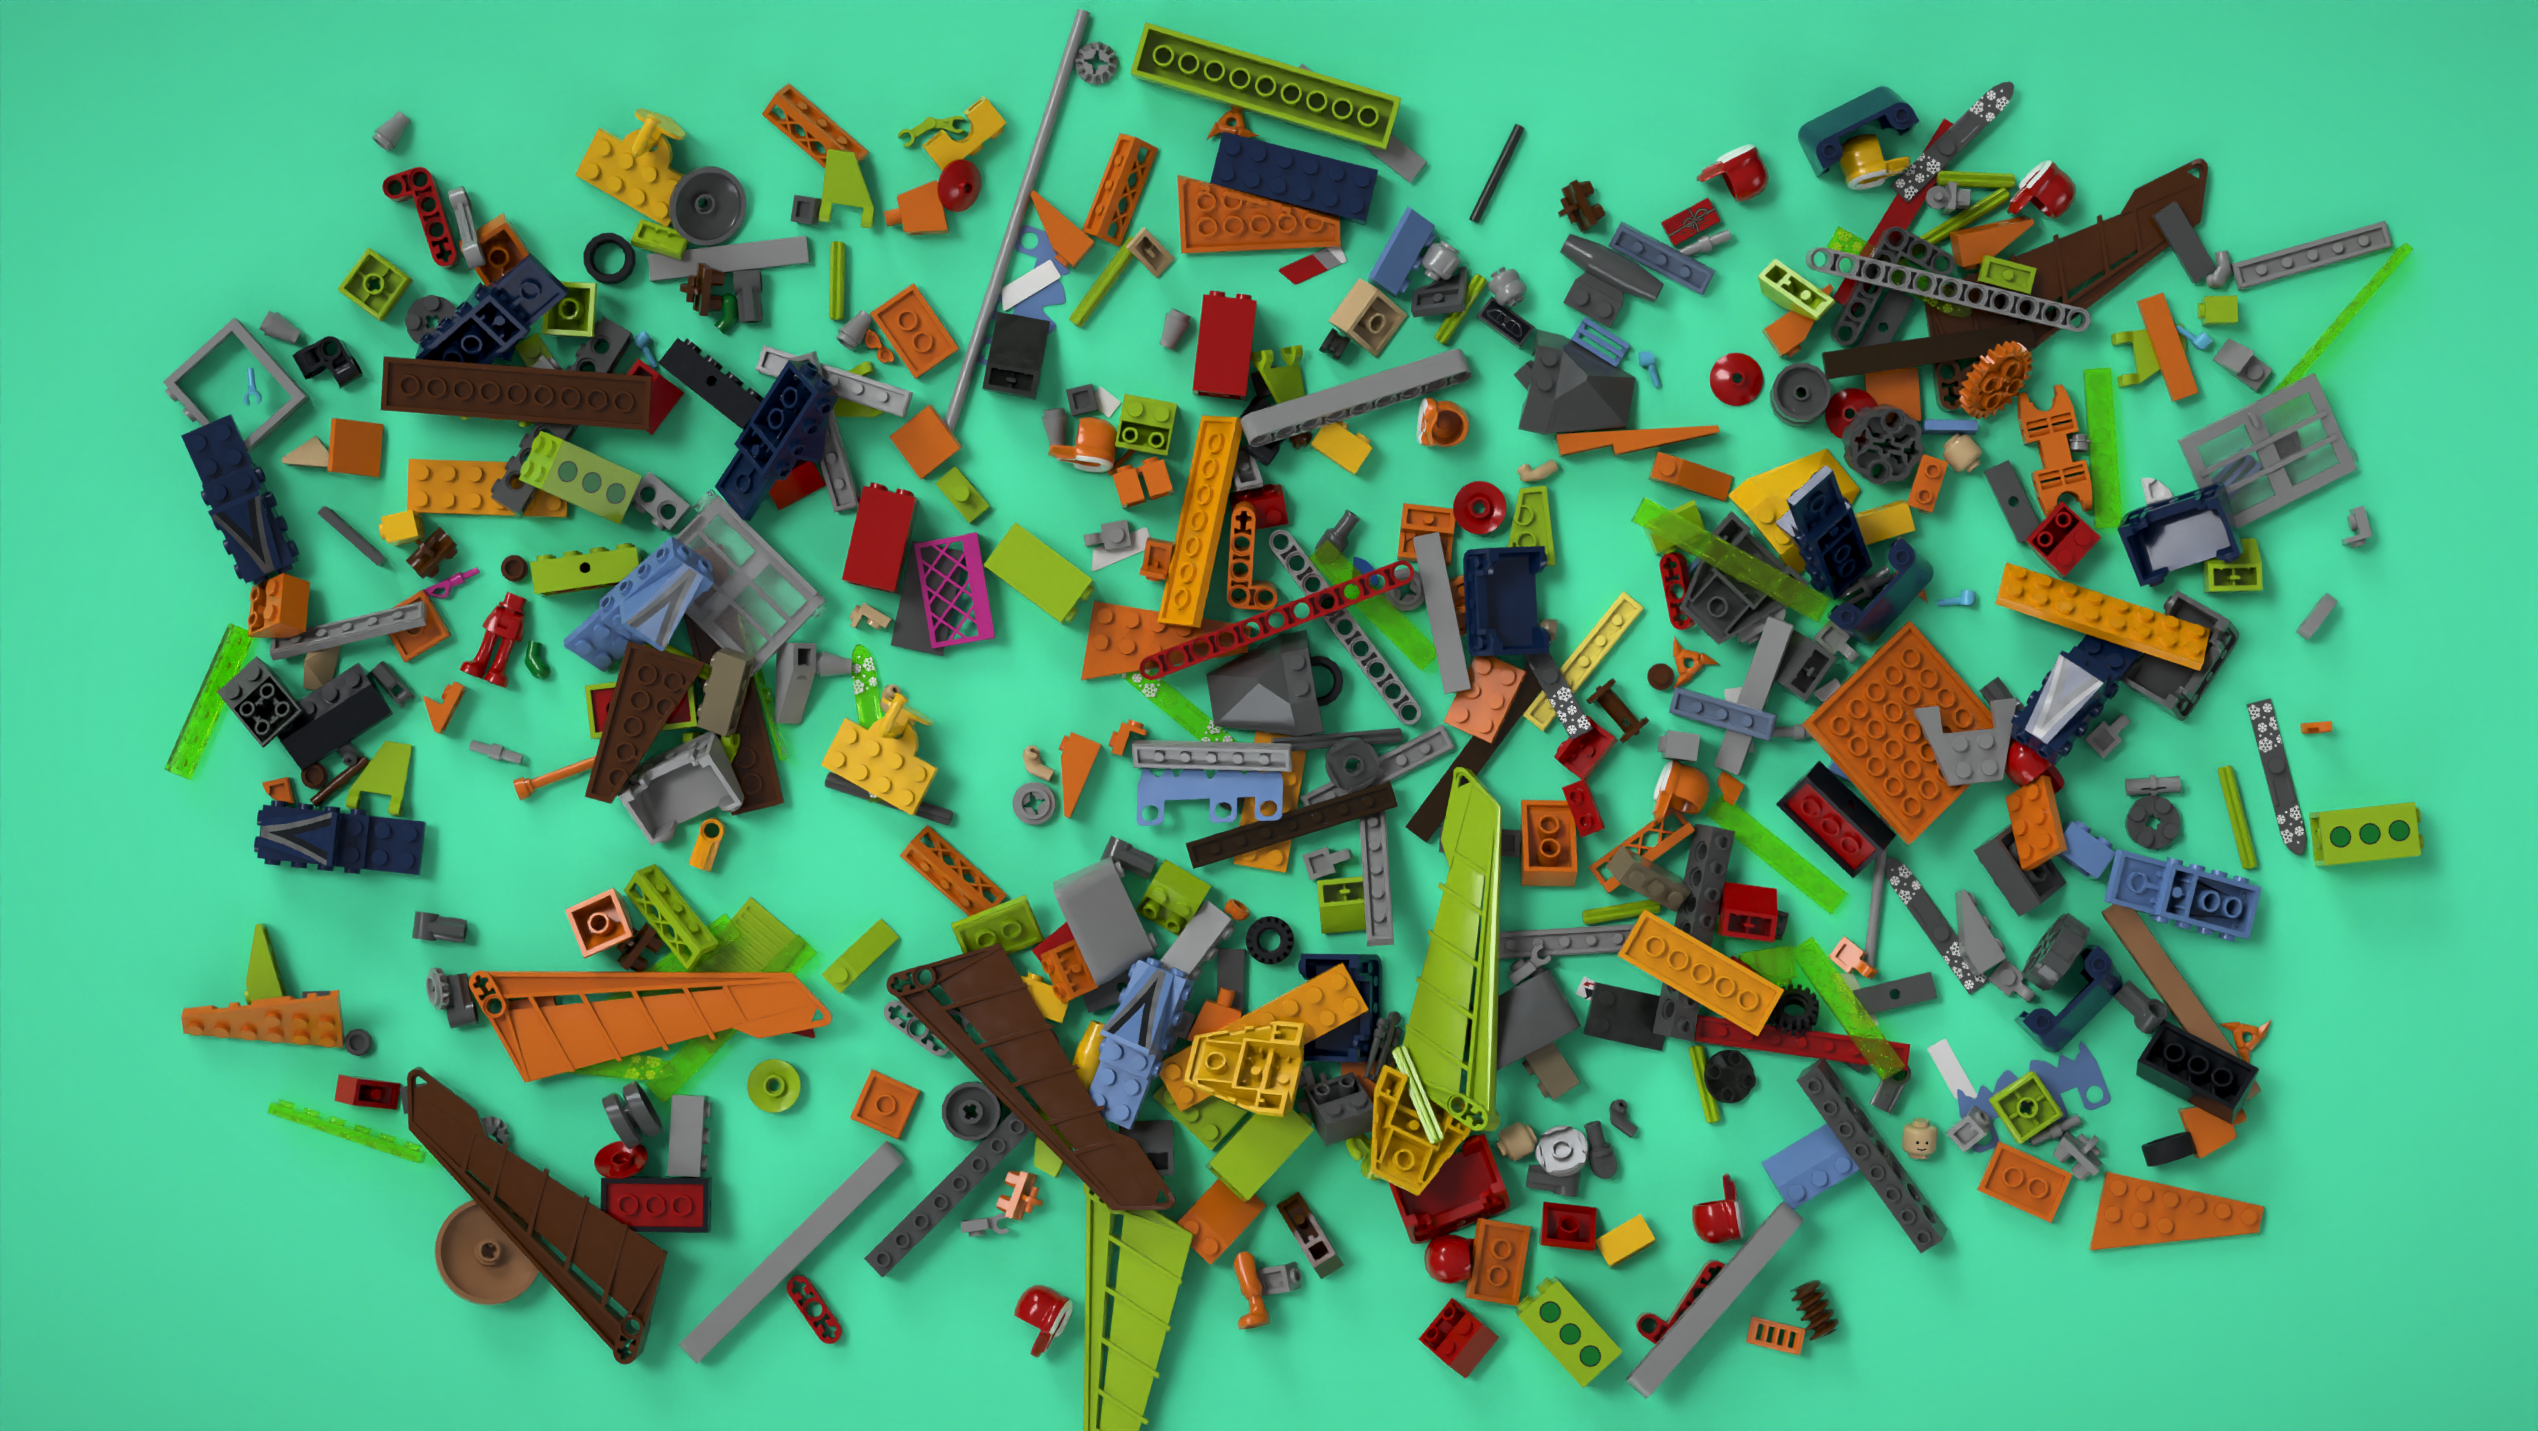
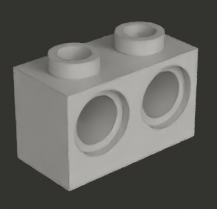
M650 471L638 484L632 497L634 501L631 503L640 513L644 514L646 511L654 517L651 522L659 529L664 531L667 528L672 532L693 508ZM647 488H653L656 492V496L651 502H645L642 498L643 491ZM668 505H673L676 508V514L672 519H665L662 514L663 509Z
M1671 730L1665 731L1664 735L1659 736L1657 752H1662L1661 758L1696 762L1700 734Z

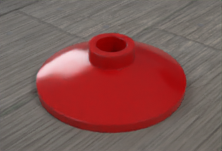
M965 159L954 160L944 168L939 177L937 191L939 200L946 209L953 212H962L974 204L981 188V176L978 168L971 161Z
M1730 353L1721 357L1714 364L1710 373L1712 392L1721 402L1731 406L1745 405L1754 400L1763 384L1760 366L1753 358L1743 353ZM1734 374L1741 375L1742 381L1740 383L1733 382L1732 376Z
M1858 388L1840 390L1829 400L1825 411L1828 428L1835 436L1842 439L1845 427L1850 425L1854 417L1848 419L1846 411L1853 409L1856 413L1866 406L1870 408L1877 406L1875 400L1869 393ZM1862 436L1855 437V441L1861 440Z
M1484 481L1471 482L1462 487L1455 496L1453 503L1454 517L1457 523L1467 532L1473 534L1490 533L1498 528L1504 520L1506 514L1505 498L1502 492L1491 483ZM1478 503L1482 504L1484 512L1476 513L1474 506Z
M617 1141L606 1145L596 1154L594 1165L596 1171L604 1177L611 1179L627 1178L644 1168L648 1160V1154L645 1147L641 1144L629 1150L622 1141Z

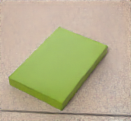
M1026 895L951 923L963 954L1000 943L1006 954L1009 955L1044 941Z

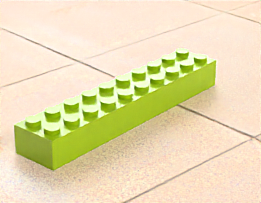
M1145 22L1130 72L1131 77L1383 152L1387 151L1401 104V98L1147 22Z

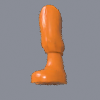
M1241 1252L1236 1256L1233 1266L1241 1293L1245 1296L1246 1300L1248 1299L1249 1313L1238 1320L1239 1330L1270 1324V1316L1261 1297L1263 1287L1257 1276L1255 1259L1252 1254Z

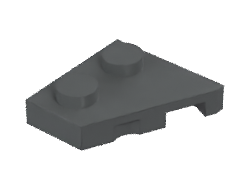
M1467 267L1459 268L1460 273L1449 280L1440 278L1438 282L1434 280L1431 284L1414 290L1411 305L1413 317L1465 311L1469 279Z

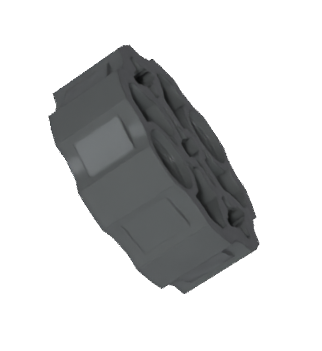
M1882 403L1880 406L1871 408L1866 406L1855 413L1853 421L1843 431L1842 442L1845 449L1843 457L1849 468L1874 484L1883 485L1891 481L1900 482L1911 474V469L1921 460L1924 447L1921 444L1922 430L1916 420L1893 405ZM1893 412V421L1890 424H1886L1887 415ZM1862 436L1861 440L1855 441V437ZM1886 441L1887 443L1891 444L1892 446H1887V445H1885V446H1880V447H1879L1878 445L1874 444L1873 442H1877V443H1881V442H1882V443H1884V442ZM1911 447L1910 451H1905L1904 453L1905 448ZM1879 464V472L1872 476V468Z
M2063 913L2048 928L2031 952L2022 971V976L2041 990H2050L2064 976L2083 949L2087 936L2090 933V927L2070 913Z

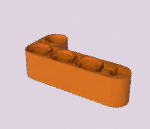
M1242 501L1234 506L1231 518L1227 601L1231 606L1238 609L1270 610L1277 603L1278 589L1272 582L1252 580L1256 509L1250 502ZM1241 511H1247L1246 528L1241 527ZM1246 537L1250 544L1246 547H1239L1235 543L1236 538ZM1241 562L1247 565L1248 570L1244 573H1238L1233 566ZM1243 589L1247 595L1243 599H1236L1232 595L1233 590ZM1263 590H1268L1273 594V598L1269 601H1264L1258 594Z

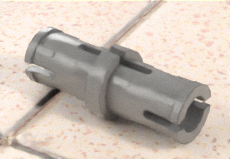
M2149 775V778H2125L2126 796L2137 794L2156 796L2157 793H2180L2179 775L2172 777Z

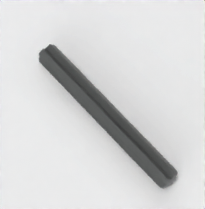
M1400 728L1282 737L1271 739V743L1291 744L1292 751L1331 748L1339 740L1349 737H1360L1371 745L1397 743L1402 741V731Z
M829 772L826 776L825 787L904 812L879 797H870L872 794H869L867 790L838 774ZM922 801L915 816L947 826L951 823L953 812Z

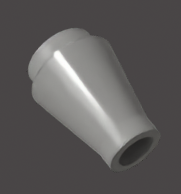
M398 111L392 118L374 130L375 135L372 139L381 148L389 151L391 148L396 147L411 121Z
M1171 308L1169 314L1166 313L1162 338L1159 344L1174 350L1176 344L1189 327L1191 316Z
M860 310L854 318L838 330L839 334L836 339L844 347L853 351L855 347L860 346L873 318L865 311Z
M269 311L260 326V330L265 332L264 335L289 342L293 345L301 334V330L293 326L278 312L273 313Z
M1064 408L1043 410L1044 417H1041L1049 445H1065L1067 414H1065Z
M825 651L816 653L815 674H819V677L851 674L852 659Z

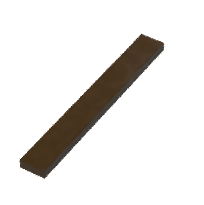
M2032 322L1823 352L1822 359L1825 378L1828 380L1978 358L1981 355L1985 357L1989 349L1995 351L1996 345L2000 344L2003 346L2005 341L2009 343L2012 341L2019 342L2027 350H2032L2036 347Z
M1528 663L1522 669L1527 674L1493 745L1472 736L1405 826L1424 842H1428L1445 819L1454 769L1456 767L1468 768L1477 776L1541 690V686ZM1462 776L1460 786L1469 783L1465 776Z
M1388 781L1283 813L1279 820L1257 821L1186 843L1193 869L1389 810L1398 807L1391 782Z

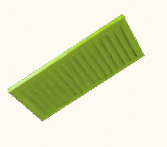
M750 897L716 937V940L719 942L717 947L710 952L702 954L694 967L687 972H782L805 945V941L801 940ZM715 986L689 989L691 992L723 989V987ZM682 988L672 989L668 994H677L685 992ZM733 1028L715 1032L714 1034L717 1038L715 1040H711L708 1034L694 1039L703 1045L709 1053H713Z

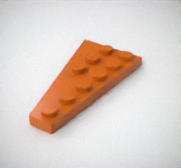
M1177 174L1181 253L1341 246L1339 217Z
M1094 601L1081 681L1128 672L1140 671V663L1144 658L1234 623L1202 618L1200 628L1165 625L1157 622L1159 611ZM1246 625L1244 629L1245 634L1250 637L1252 626ZM1230 632L1222 633L1220 636L1221 645L1224 647L1233 645L1235 640L1233 634ZM1204 641L1198 642L1195 645V653L1200 657L1206 656L1209 653V645ZM1249 644L1214 658L1248 653ZM1180 651L1172 652L1170 655L1171 664H1183V653ZM1150 660L1145 664V670L1159 668L1158 663L1154 660Z
M339 990L330 991V995L326 996L308 993L307 998L301 999L284 996L252 1000L251 1005L240 1006L239 1002L229 1003V1007L217 1008L214 1005L185 1008L181 1016L183 1033L194 1036L228 1037L270 1041L273 1043L316 1045L327 1048H343L345 1040Z
M2106 1171L2089 1250L2259 1233L2264 1206Z

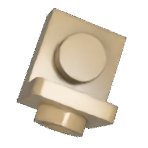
M864 602L861 607L856 605L849 619L853 620L850 626L856 629L864 616L868 617L866 623L878 630L882 626L888 629L893 619Z

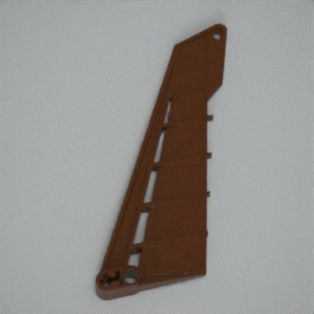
M2195 159L2135 189L2119 215L2103 221L2101 214L2096 217L2097 224L2060 239L2058 234L2053 236V242L2016 257L2015 254H2012L2007 261L2037 268L2029 296L2050 301L2061 297V303L2086 310L2170 246L2152 217L2154 214L2175 201L2192 228L2201 222L2208 172L2207 163L2204 159ZM2193 168H2199V178L2191 175L2187 171ZM2136 251L2135 255L2110 271L2109 267ZM1979 272L1972 275L1971 273L1967 274L1965 278L1961 279L1969 282H1974L1990 287L2011 291L2008 289L1977 282ZM2104 272V276L2071 298H2067V292L2098 273ZM1951 283L1943 287L1946 288L1943 291L1946 297H1949L1954 290ZM1975 288L1971 289L1968 293V298L1972 303L1976 302L1979 298V292ZM1998 294L1994 298V305L1997 309L2002 308L2005 299L2001 294ZM1937 300L1938 303L1935 306L1928 304V301L1924 302L1929 337L2025 323L2021 319ZM2026 300L2022 301L2019 306L2020 312L2023 315H2026L2030 310V304ZM1945 304H1948V307L1952 308V311L1950 313L1944 312V310H1946V308L1943 309V306H1945ZM2055 309L2045 315L2047 320L2051 321L2056 315ZM2075 312V313L2071 316V321H2072L2073 319H2075L2077 316H2079L2080 314L2077 313V312ZM2032 323L2035 347L2037 348L2060 329ZM1980 357L1976 358L1974 363L1961 372L1959 365L1955 361L1932 364L1936 403L1940 410L1953 412L1960 407L1962 403L1959 401V398L1962 395L1959 391L1965 388L1962 382L1968 380L1969 377L1966 374L1974 370L1973 364L1980 363ZM1942 366L1951 368L1953 376L1950 380H1946L1940 375ZM1954 383L1955 386H1952L1949 391L1950 396L1955 397L1956 401L1950 406V402L1944 400L1949 393L1948 387L1942 389V386Z
M1000 943L892 974L888 978L886 986L889 993L904 1004L1111 1210H1166L1173 1208L1176 1204L1174 1194L1138 1142L1133 1138L1109 1129L1099 1112L1106 1110L1103 1105L1096 1107L1075 1071L1080 1069L1078 1064L1072 1065L1051 1030V1028H1054L1053 1025L1046 1022L1029 993L1027 984L1022 981ZM925 970H929L932 974V980L927 985H923L920 981V975ZM899 979L901 981L912 980L914 985L908 984L903 986V991L895 988V985L899 984ZM939 984L954 1003L943 1006L930 990L936 988ZM959 1008L986 1042L977 1044L949 1011ZM991 1047L1018 1081L1012 1083L982 1049ZM1023 1086L1050 1121H1046L1016 1087ZM1051 1125H1055L1057 1127V1129L1062 1133V1135L1075 1149L1074 1151H1072V1149L1056 1133V1131L1051 1127ZM1160 1190H1162L1167 1198V1201L1164 1203H1156Z
M416 1067L411 1070L407 1076L409 1130L613 1350L616 1361L625 1365L632 1363L643 1353L668 1252L630 1229L627 1223H621L590 1203L588 1196L585 1195L582 1198L549 1176V1169L544 1168L542 1172L509 1150L510 1142L507 1140L502 1146L489 1138L477 1109L428 1074L422 1067ZM421 1077L427 1083L416 1087V1078ZM475 1177H477L483 1184H485L491 1190V1192L486 1187H484ZM498 1196L529 1224L528 1227L496 1197ZM535 1230L567 1257L565 1262L534 1234ZM573 1263L604 1290L603 1298L572 1270ZM611 1297L628 1311L625 1318L609 1304ZM631 1319L639 1323L640 1330L632 1327Z

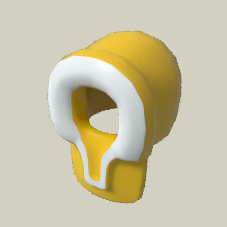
M1869 133L1849 138L1842 146V157L1839 160L1848 188L1856 191L1882 185L1887 178L1902 174L1905 169L1910 167V157L1908 156L1884 161L1876 134Z

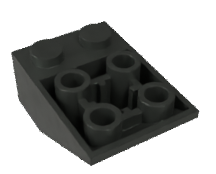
M1003 312L997 313L982 387L984 391L1036 400L1050 321Z
M257 656L217 692L263 748L303 713V710L284 682L268 664Z

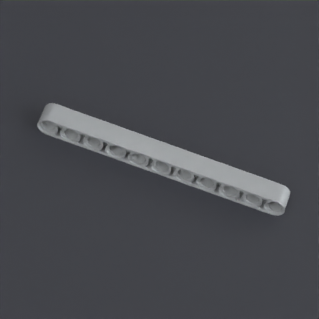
M1814 247L1805 256L1807 266L1817 272L2063 330L2081 332L2086 330L2091 322L2089 313L2083 308L1834 249ZM1817 252H1822L1825 255V262L1820 267L1814 263V256ZM1843 258H1848L1851 262V268L1846 273L1842 272L1839 267L1840 261ZM1869 264H1873L1877 269V273L1872 279L1868 278L1865 273V269ZM1895 270H1899L1902 273V281L1897 285L1891 280V275ZM1921 276L1926 277L1928 281V286L1923 291L1917 287V280ZM1950 282L1954 288L1952 295L1946 297L1942 291L1944 284ZM1973 288L1979 292V298L1974 303L1968 298V293ZM1998 294H2001L2005 299V303L2000 309H1997L1994 305V298ZM2024 300L2030 304V310L2026 315H2023L2019 309L2021 302ZM2050 306L2056 311V315L2051 321L2045 317V311ZM2075 312L2081 316V322L2077 327L2071 324V316Z
M888 1141L881 1145L678 1346L698 1364L905 1161L903 1156Z

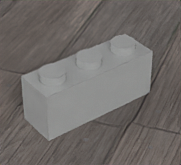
M1206 900L1160 960L1163 962L1162 967L1169 970L1172 967L1187 972L1186 977L1193 979L1195 982L1202 974L1201 967L1206 961L1210 962L1218 953L1219 949L1217 946L1223 939L1226 941L1235 930L1233 925L1236 921Z
M672 1095L668 1175L701 1177L703 1171H707L708 1155H704V1144H709L710 1130L705 1128L706 1118H710L711 1102H707V1096Z

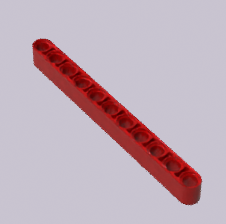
M1397 561L1155 653L1141 661L1139 666L1140 673L1148 680L1159 679L1411 582L1414 577V568L1407 561ZM1399 565H1406L1410 569V576L1406 580L1401 581L1395 577L1394 572ZM1378 574L1385 579V585L1382 589L1374 590L1371 588L1369 581L1373 575ZM1349 584H1355L1360 589V594L1356 599L1351 600L1345 596L1344 591ZM1327 593L1331 594L1335 599V603L1330 609L1322 608L1319 602L1320 597ZM1299 603H1305L1309 607L1310 612L1306 618L1300 619L1295 615L1294 610ZM1277 612L1281 613L1285 620L1280 628L1272 627L1269 621L1271 615ZM1249 622H1255L1260 629L1259 634L1254 638H1250L1245 634L1244 629ZM1224 632H1230L1234 636V643L1230 647H1224L1220 643V636ZM1200 641H1204L1209 645V653L1204 657H1200L1195 653V645ZM1174 651H1180L1184 655V662L1180 666H1174L1170 662V655ZM1150 660L1156 661L1159 665V672L1154 676L1148 675L1145 671V664Z

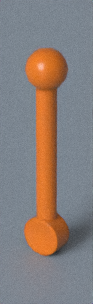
M1128 450L1114 464V467L1107 471V474L1111 476L1116 474V469L1136 450Z

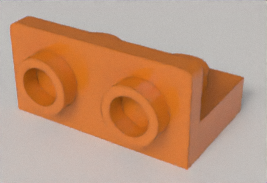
M1925 454L1922 455L1907 501L1908 506L1919 509L1918 512L1927 515L1933 512L1947 469V461Z
M1075 939L1041 954L1043 970L1049 974L1053 983V992L1060 999L1061 1003H1065L1098 988Z

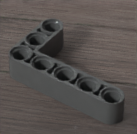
M1901 227L1885 229L1869 258L1877 259L1878 256L1884 255L1888 262L1897 264L1901 257L1927 272L1944 276L1950 274L1955 267V260L1951 254ZM1893 231L1900 235V243L1897 246H1892L1888 241L1889 234ZM1915 244H1920L1924 250L1923 256L1919 259L1912 255L1911 250ZM1940 256L1944 257L1947 261V266L1942 272L1938 271L1935 267V261ZM1869 264L1866 267V276L1870 279L1875 277L1877 269L1873 264ZM1856 281L1831 328L1830 336L1833 342L1838 345H1850L1855 342L1884 287L1875 285V290L1868 294L1863 289L1864 282ZM1855 302L1860 303L1863 308L1862 314L1857 318L1850 311L1851 306ZM1842 326H1846L1850 330V337L1846 341H1842L1838 337V330Z

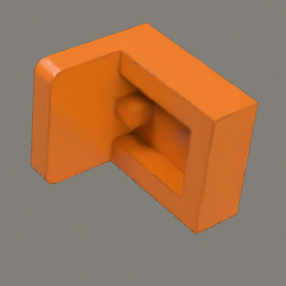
M1148 537L1140 575L1146 576V579L1150 581L1165 580L1169 570L1174 542Z
M1130 719L1127 724L1122 722L1119 732L1113 731L1109 746L1113 747L1112 753L1123 756L1130 732L1146 736L1148 731L1143 729L1144 724Z

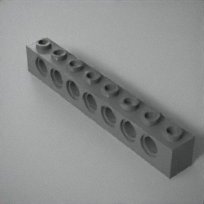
M603 317L601 322L597 321L595 323L594 337H591L587 344L583 343L576 353L578 359L573 367L568 366L566 370L582 371L585 366L593 365L595 366V372L612 373L633 341L632 333ZM600 343L609 344V350L604 354L596 352V348ZM534 422L535 427L530 434L526 433L519 444L521 449L517 456H512L505 466L507 472L502 480L498 478L492 486L491 492L493 494L491 498L494 502L522 518L539 489L527 483H524V486L520 489H513L511 484L515 478L520 477L521 467L531 453L533 440L542 431L552 433L553 436L569 442L579 425Z
M1695 824L1683 881L1691 890V893L1677 910L1674 926L1711 947L1735 831ZM1662 983L1652 1033L1692 1041L1700 1003Z
M1823 1057L1803 1069L1796 1081L1919 1252L1923 1253L1941 1242L1948 1229Z
M1012 1112L864 1259L883 1278L1031 1130Z

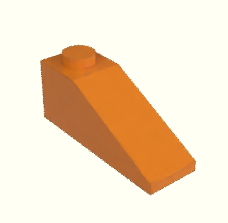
M1033 190L1030 196L1051 247L1056 254L1054 259L1065 268L1070 266L1075 269L1095 246L1094 241Z
M2024 215L1949 232L1955 264L1964 267L1965 270L1980 267L1979 263H1982L1984 255L1994 257L2033 226L2034 220Z
M1829 284L1822 291L1830 295L1833 287ZM1790 311L1766 327L1762 333L1779 357L1786 354L1789 358L1802 349L1799 344L1805 340L1815 320Z
M1657 452L1648 480L1725 502L1733 476L1682 458Z
M1071 732L1069 737L1064 735L1059 750L1063 751L1061 755L1064 816L1068 818L1072 816L1102 746Z

